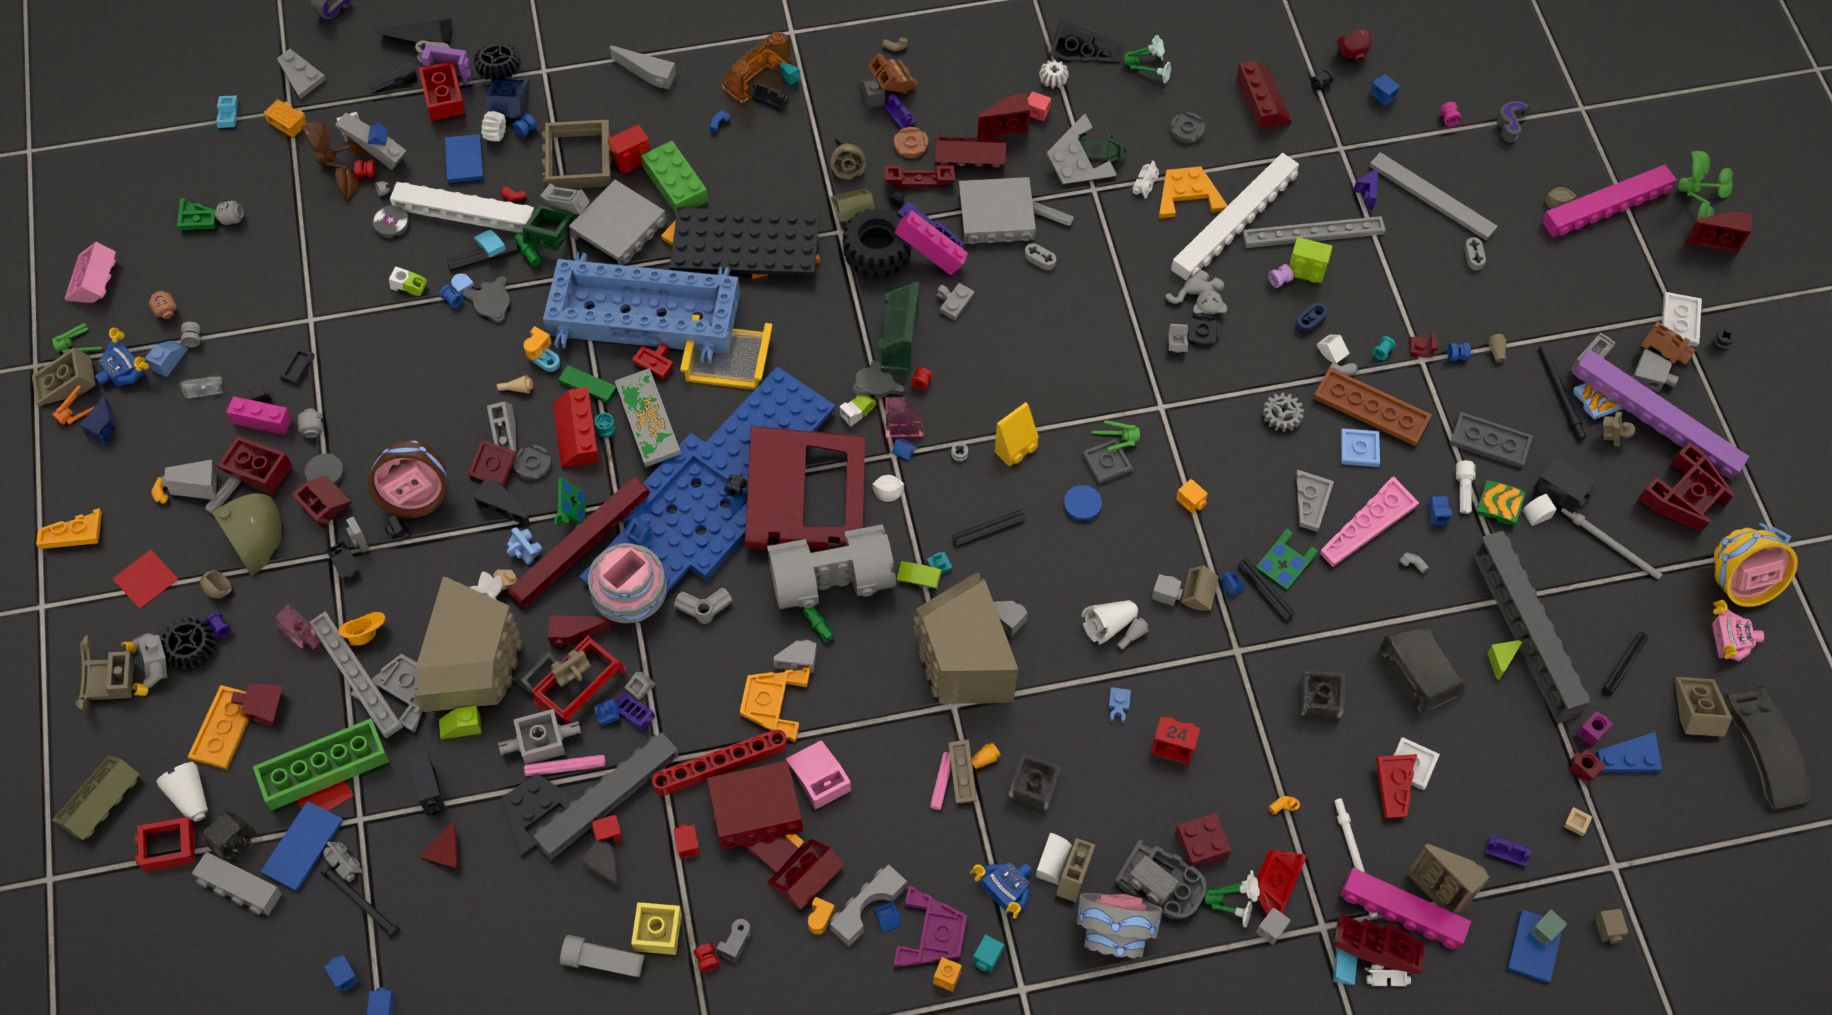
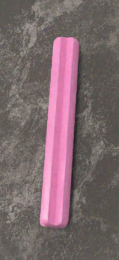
M604 755L532 763L524 765V772L526 776H533L536 773L543 775L598 768L606 765V759Z

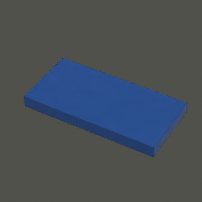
M307 801L260 871L261 874L298 892L321 857L324 849L328 846L327 842L332 840L343 823V819Z

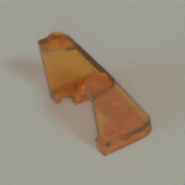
M774 32L735 61L722 77V87L724 90L743 104L748 100L746 91L749 88L745 82L766 66L774 70L776 66H780L781 62L791 65L790 38L782 32Z

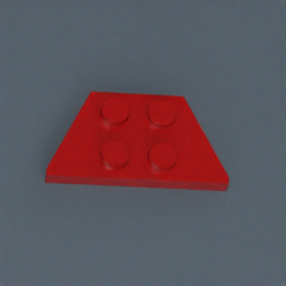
M1278 850L1268 851L1257 876L1260 890L1258 898L1266 916L1272 908L1277 909L1283 914L1307 857L1305 854Z

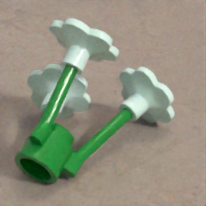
M1158 35L1153 38V44L1149 45V47L1125 53V64L1130 66L1131 70L1138 69L1163 75V83L1165 84L1169 80L1171 62H1167L1164 68L1158 69L1137 65L1141 62V56L1150 54L1152 56L1158 55L1161 61H1164L1163 54L1165 50L1163 41Z

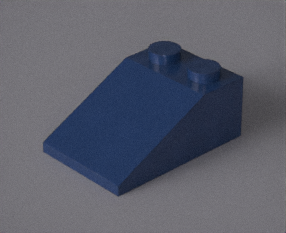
M506 78V80H493L485 95L486 113L488 111H495L512 120L521 118L525 108L529 79Z

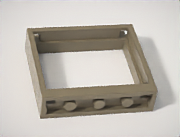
M609 119L545 123V131L542 132L543 141H545V144H542L543 155H545V158H542L543 169H545V172L542 173L543 183H546L547 186L551 183L555 187L565 189L608 187L611 184V156L608 139L611 138ZM602 135V173L553 176V138Z

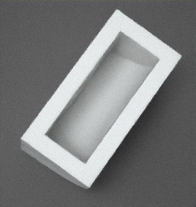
M1050 833L1037 869V878L1059 885L1072 850V845L1066 839Z

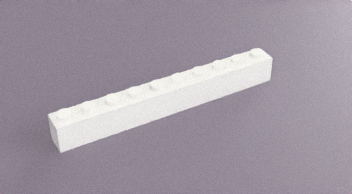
M1281 153L1173 259L1171 270L1188 281L1203 266H1208L1212 257L1218 256L1226 244L1229 245L1237 233L1240 234L1245 225L1251 223L1258 212L1261 213L1269 201L1272 202L1276 198L1277 193L1287 187L1290 180H1295L1299 173L1297 172L1299 164L1284 153Z

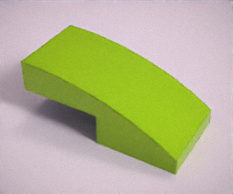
M901 561L897 580L899 582L917 584L920 587L937 589L942 570Z

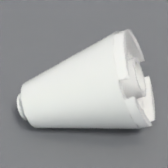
M1130 600L1088 606L1082 612V617H1085L1086 621L1083 623L1084 629L1093 642L1098 641V644H1103L1137 617L1138 608Z
M194 762L179 765L174 768L175 771L171 774L166 772L157 779L158 787L185 817H189L194 822H198L206 817L205 814L208 812L198 767Z

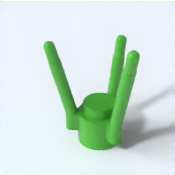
M83 323L53 338L52 341L56 351H62L65 354L71 350V338L88 331V328H84L86 324ZM87 347L76 349L81 352L100 351L103 348Z
M1105 420L1104 423L1125 429L1122 431H1092V434L1122 435V440L1126 442L1108 447V451L1126 446H1135V442H1138L1140 439L1139 428L1135 425Z

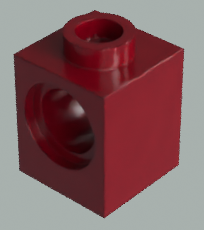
M1586 749L1582 754L1577 752L1570 761L1573 763L1568 769L1585 785H1588L1601 773L1606 765ZM1582 763L1586 764L1589 769L1585 768Z

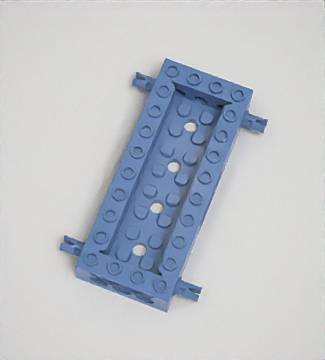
M579 252L576 253L575 261L558 259L543 317L546 333L556 337L554 342L556 348H559L560 343L563 349L566 348L567 338L659 347L663 342L668 345V348L685 350L686 342L690 341L694 342L695 351L702 352L700 361L704 363L708 356L709 364L712 363L713 353H729L740 298L738 277L729 276V268L726 267L723 274L722 267H719L718 275L593 263L586 262L587 255L583 253L580 259ZM588 305H594V306H595V307L592 308V309H589V310L586 309V306H588ZM625 308L630 309L628 313L621 312ZM660 312L667 313L664 317L657 316ZM692 315H700L703 318L700 321L692 320Z

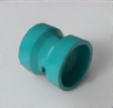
M600 413L596 416L595 426L597 434L601 438L612 437L615 433L613 417L608 413Z

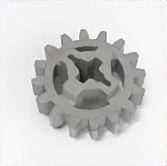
M1281 393L1280 397L1274 394L1273 398L1269 397L1264 404L1262 413L1265 416L1264 421H1270L1269 427L1276 426V431L1279 428H1282L1283 432H1285L1286 428L1292 431L1294 426L1298 427L1299 423L1302 422L1304 409H1301L1302 403H1297V397L1291 399V394L1285 397L1284 393Z

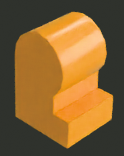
M534 326L530 331L531 338L524 342V350L529 359H538L552 344L550 335Z
M815 897L812 903V910L815 912L811 913L808 917V927L810 932L818 935L826 930L835 912V905Z

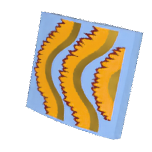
M1587 383L1574 387L1573 394L1584 403L1583 409L1593 419L1624 409Z

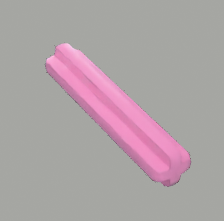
M950 752L943 753L930 807L932 809L940 810L942 807L951 771Z

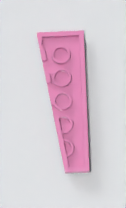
M1393 476L1367 502L1366 506L1322 548L1320 554L1334 567L1418 507L1419 502Z

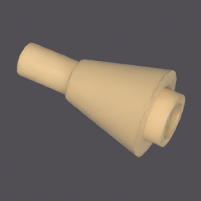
M528 375L509 381V383L497 384L498 391L510 390L530 393V389H533V382Z

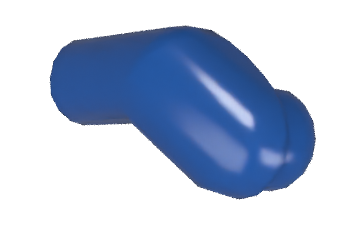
M720 110L712 117L709 130L716 133L720 121L726 122L729 120L730 114L726 110Z

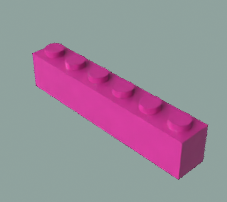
M1352 868L1347 874L1339 895L1344 897L1349 903H1357L1369 912H1377L1383 915L1388 921H1396L1403 924L1408 930H1416L1422 933L1424 937L1430 940H1438L1450 949H1458L1463 945L1471 923L1470 920L1356 868Z

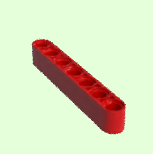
M779 729L772 730L659 771L652 777L654 791L660 796H666L707 781L709 777L723 775L781 754L787 749L786 734ZM780 739L782 743L774 744L773 741ZM757 746L763 747L761 751L754 750ZM738 753L744 754L742 758L734 757ZM718 760L725 761L722 765L715 764ZM699 767L706 768L703 772L696 771ZM680 774L686 775L684 779H677V776ZM660 781L667 782L664 786L657 785Z

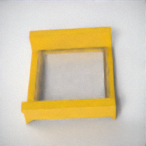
M692 315V320L700 321V315ZM765 323L763 332L733 329L729 353H713L712 363L710 364L708 363V356L705 362L702 363L700 361L702 351H695L694 342L687 341L680 371L685 373L686 382L755 390L760 385V381H762L773 324Z

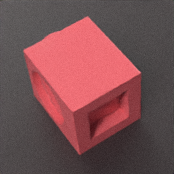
M1031 92L1029 98L1027 97L1031 110L1030 117L1044 121L1050 110L1051 98Z

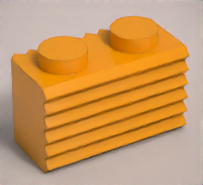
M279 99L264 111L268 123L292 138L302 130L301 127L307 124L306 116L301 110L296 111L288 102L283 103Z

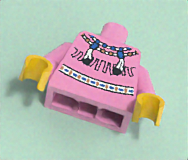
M1724 600L1713 603L1717 607L1713 610L1714 614H1719L1712 623L1719 658L1725 657V659L1730 658L1740 661L1750 654L1751 650L1756 646V642H1763L1764 633L1762 630H1753L1749 619H1743V617L1727 609V604Z

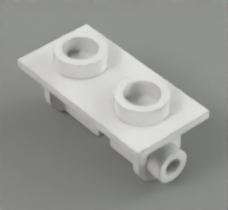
M1152 161L1151 165L1146 164L1142 167L1138 176L1139 179L1136 180L1132 187L1134 194L1142 193L1145 199L1149 192H1151L1153 184L1159 175V170L1154 161Z
M1377 964L1365 967V970L1370 972V975L1366 977V981L1371 986H1387V978H1390V986H1407V984H1411V977L1407 976L1409 972L1384 968V966Z

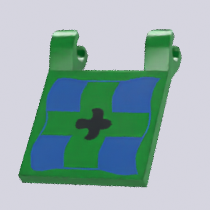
M560 477L558 478V512L554 523L561 526L562 521L567 524L569 519L577 523V528L586 520V493Z
M1288 529L1283 532L1278 541L1256 566L1258 571L1286 591L1316 557L1318 552L1317 549L1311 547L1303 557L1286 545L1292 535V532Z

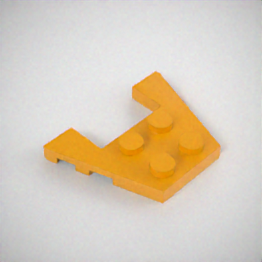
M1201 166L1166 170L1159 218L1175 217L1176 211L1173 203L1175 201L1208 198L1211 213L1222 212L1227 207V204Z
M805 667L803 670L796 671L791 669L774 674L769 672L748 675L740 715L771 731L776 729L782 730L788 740L796 742L799 722L781 720L779 717L786 684L807 687L810 668Z

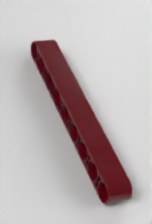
M637 477L629 480L509 588L508 595L521 608L529 605L646 500L650 490Z

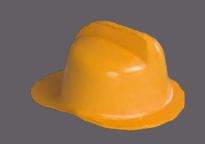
M381 612L367 614L344 623L340 626L338 633L340 636L347 638L351 646L367 644L374 638L376 629L384 623L386 616Z

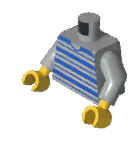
M145 633L134 639L133 642H122L121 646H126V651H130L131 654L135 653L138 648L145 680L143 684L135 683L132 689L137 690L134 695L145 696L148 693V688H151L160 679L167 678L166 660L159 635Z

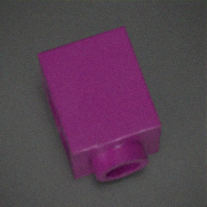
M1596 711L1579 729L1577 735L1593 747L1613 724L1605 715ZM1592 725L1598 727L1599 730L1594 729Z

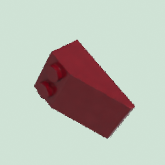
M1016 94L1008 96L978 114L977 138L1029 132L1031 110L1027 95Z
M1733 211L1696 219L1685 239V243L1739 253L1751 233L1752 214Z
M239 436L236 437L217 465L219 469L245 484L272 496L293 466L286 453Z

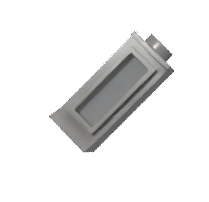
M551 183L540 195L548 207L579 215L590 203L582 189L578 191L559 188Z
M1600 332L1584 352L1576 358L1571 370H1574L1589 349L1605 359L1613 349L1615 342Z

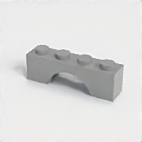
M889 864L885 868H880L874 875L875 879L871 883H865L860 889L861 893L856 898L852 897L846 903V908L841 913L837 912L830 920L831 931L848 947L864 932L860 916L865 906L875 900L893 902L907 888V880Z

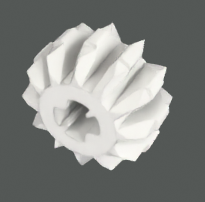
M1048 60L1047 64L1042 65L1039 76L1041 83L1045 84L1046 87L1051 86L1052 89L1054 87L1060 89L1061 85H1065L1069 73L1067 65H1063L1062 61L1057 63L1056 60L1054 62Z
M488 111L484 115L481 126V133L484 139L495 142L500 141L504 137L506 119L503 114Z

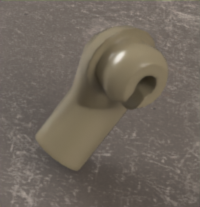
M901 37L898 40L899 42L894 43L884 39L882 47L897 52L904 50L908 46V40Z

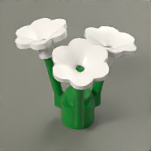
M1250 870L1247 880L1242 881L1240 884L1207 888L1205 894L1206 904L1212 905V909L1235 913L1236 916L1242 917L1243 927H1247L1251 916L1252 901H1248L1245 909L1220 905V902H1224V894L1234 892L1247 893L1249 899L1253 902L1257 901L1260 890L1258 880L1253 875V870Z

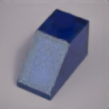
M102 396L81 422L80 427L85 435L103 444L113 435L115 424L112 407L107 399Z

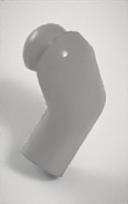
M1333 362L1330 368L1348 376L1354 375L1358 369L1355 363L1341 367Z
M1407 552L1400 558V562L1404 566L1412 563L1422 574L1429 569V566L1418 555Z

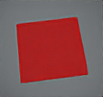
M149 550L116 575L113 580L139 608H142L176 582L178 578L152 550Z
M342 781L297 800L301 808L308 801L329 811L351 798L353 793L347 783Z

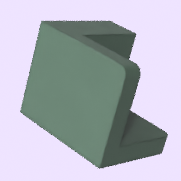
M1550 910L1529 933L1547 947L1564 929L1567 923L1554 911Z

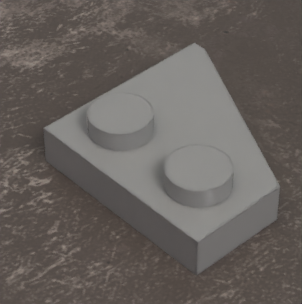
M354 517L347 519L348 528L346 530L355 548L359 546L362 553L369 550Z

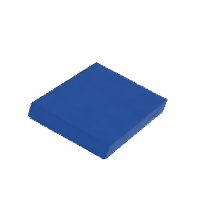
M480 134L446 137L445 149L448 183L484 180Z
M1522 910L1507 970L1549 984L1562 931L1545 947L1529 933L1543 916Z

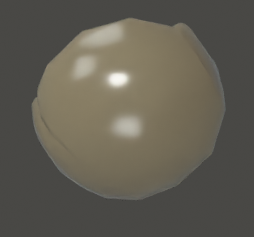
M217 570L206 572L200 579L203 592L211 598L221 599L232 590L229 580Z

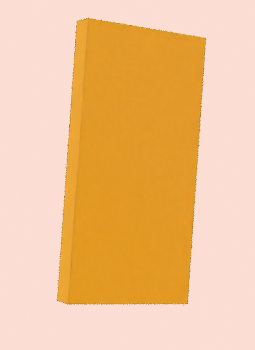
M220 685L187 757L189 760L224 770L228 769L249 723V719L240 716L242 706L232 704L231 698L233 691L246 694L245 691Z

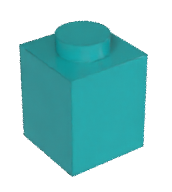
M985 934L973 956L975 966L982 971L988 970L992 972L1003 952L1004 944Z

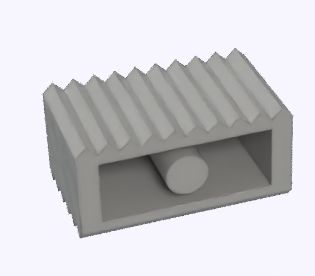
M1146 855L1131 871L1129 876L1130 884L1135 889H1142L1151 902L1155 904L1158 902L1160 905H1163L1179 883L1177 879Z

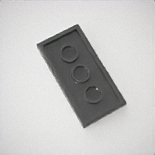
M1460 412L1449 445L1523 469L1533 435Z

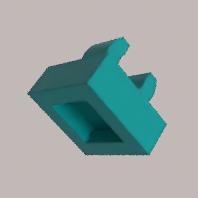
M939 552L927 558L928 566L941 569V575L952 571V565L945 552Z

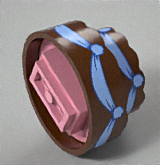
M404 440L394 443L379 452L374 460L368 480L370 495L380 508L392 515L395 514L405 518L427 515L434 511L444 499L447 482L446 466L438 454L427 444L417 440Z

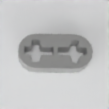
M1469 238L1464 247L1468 266L1473 270H1481L1486 262L1483 244L1478 238Z
M1037 244L1026 246L1025 258L1045 270H1051L1055 267L1056 256L1054 253Z

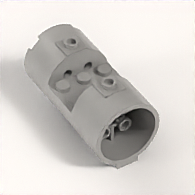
M883 524L845 531L844 540L846 546L810 553L806 539L767 546L779 610L795 606L810 608L815 606V604H819L818 588L819 590H826L830 586H846L849 582H853L857 596L862 595L866 597L878 590L896 587V576L892 572L894 571L892 552Z

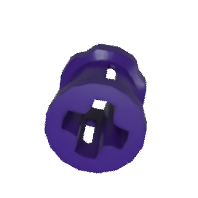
M221 612L212 613L205 620L208 626H211L216 638H222L231 631L230 625L226 624L222 619L223 615Z

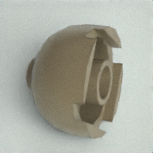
M846 143L841 144L833 151L831 168L837 177L850 180L853 179V176H860L864 172L866 159L860 147Z

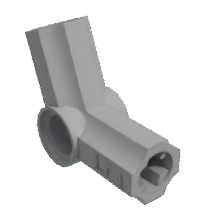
M720 588L707 599L702 600L682 591L678 594L674 607L696 617L700 623L706 624L712 621L715 614L732 603L733 599L724 588ZM702 610H708L707 613H700Z

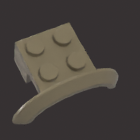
M88 635L84 636L80 643L82 658L81 689L79 699L75 702V705L81 711H86L90 700L132 698L134 660L130 651L109 652L107 660H92L90 639Z

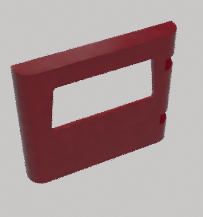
M751 426L744 548L767 549V546L775 545L767 544L768 538L778 539V544L806 539L810 553L830 550L827 549L828 543H837L838 548L845 547L844 532L863 528L865 436ZM808 446L847 454L844 527L803 526L806 447Z

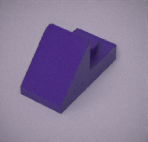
M1373 170L1355 183L1353 192L1364 193L1366 208L1373 209L1377 199L1378 170Z

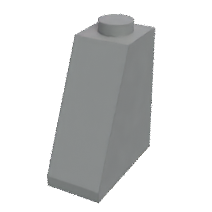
M212 460L165 468V476H162L163 486L168 488L171 495L216 499L217 472Z

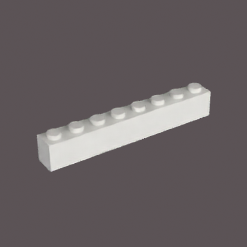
M400 182L396 183L390 197L393 206L401 207L406 212L523 233L524 225L535 212L534 207L529 205H519L512 202L497 201L492 198H481L476 195L470 196L459 192L454 193L443 189H433Z

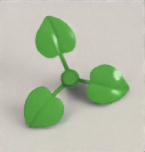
M1692 151L1693 178H1681L1678 188L1680 192H1687L1688 196L1703 202L1698 213L1699 219L1713 216L1714 209L1710 207L1708 201L1694 193L1699 192L1701 187H1719L1718 196L1720 198L1728 197L1733 188V172L1730 168H1724L1719 175V184L1701 183L1700 181L1704 179V175L1709 171L1710 157L1703 151Z

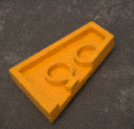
M95 509L92 514L83 516V514L75 516L74 520L66 523L60 521L38 529L36 541L38 549L98 543L102 517L101 509Z

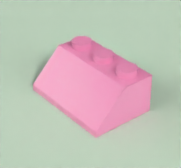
M95 242L80 253L65 300L94 303L98 299H102L106 293L105 285L111 277V274H109L110 269L116 261L114 259L116 251Z

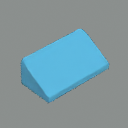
M1337 948L1333 982L1354 986L1358 957Z

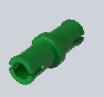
M523 233L517 234L514 239L520 246L521 253L527 257L531 266L539 265L541 258L536 253L534 245L523 243Z
M815 607L804 608L803 613L812 623L811 627L817 630L823 641L828 642L833 639L835 634L825 623L826 619L820 616Z

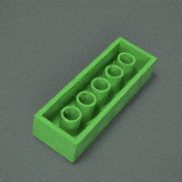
M372 718L255 765L253 769L265 803L272 811L389 762L378 730Z

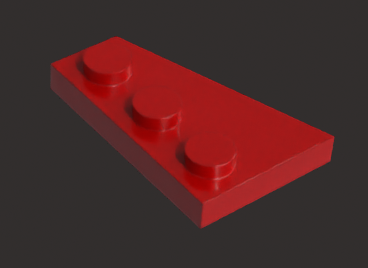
M1417 754L1381 756L1376 758L1385 819L1407 817L1411 796L1410 788L1414 777L1413 770Z

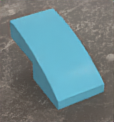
M237 95L219 96L217 103V128L235 127L238 107Z
M492 230L485 231L474 237V240L481 249L485 250L489 257L506 250L504 243Z

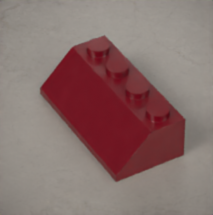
M1256 60L1240 63L1237 79L1258 129L1291 123L1292 120L1270 69Z
M936 136L935 162H938V165H949V162L956 163L957 166H966V163H973V166L991 164L992 167H1001V164H1005V139Z

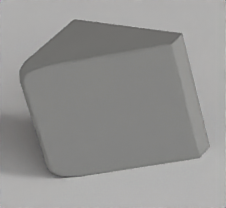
M635 672L624 688L640 700L655 686V683L643 672Z

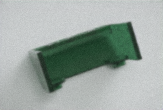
M911 281L890 289L889 293L885 294V304L888 305L883 339H879L878 350H882L883 368L911 370L916 312H919L920 282Z

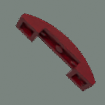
M884 165L885 182L899 187L932 188L955 182L954 166H936V170H902V166Z

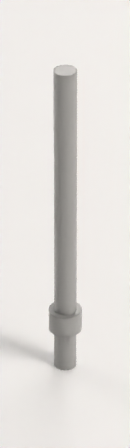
M1564 508L1561 510L1562 513L1573 520L1574 524L1588 530L1658 580L1662 576V573L1585 520L1586 517L1582 514H1577L1576 512L1572 514Z

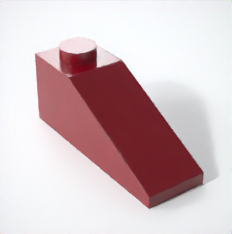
M550 615L548 631L550 645L561 648L581 642L588 635L593 637L612 629L611 620L602 616Z

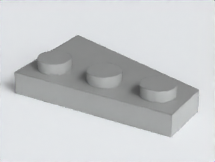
M288 49L277 58L279 65L286 77H288L299 99H302L326 80L324 74L291 49Z
M1297 470L1299 526L1318 532L1334 481Z

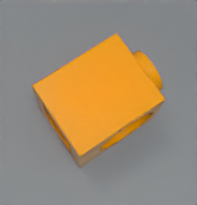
M1190 479L1178 490L1176 500L1193 514L1197 509L1201 510L1207 504L1206 498L1208 493Z
M942 957L934 975L933 984L953 992L961 974L962 965Z

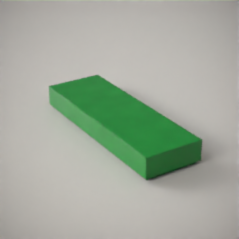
M568 365L558 379L559 383L573 389L588 387L591 397L607 404L617 390L615 385Z

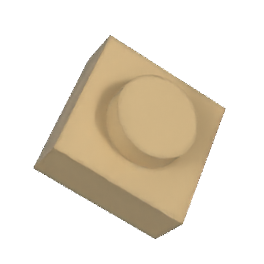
M496 570L493 574L494 577L501 576V590H509L517 581L516 575L512 570Z
M1573 807L1563 827L1583 836L1592 816Z

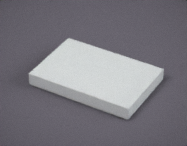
M1665 292L1663 295L1662 324L1679 334L1683 339L1685 337L1689 339L1688 345L1696 347L1699 344L1702 299Z

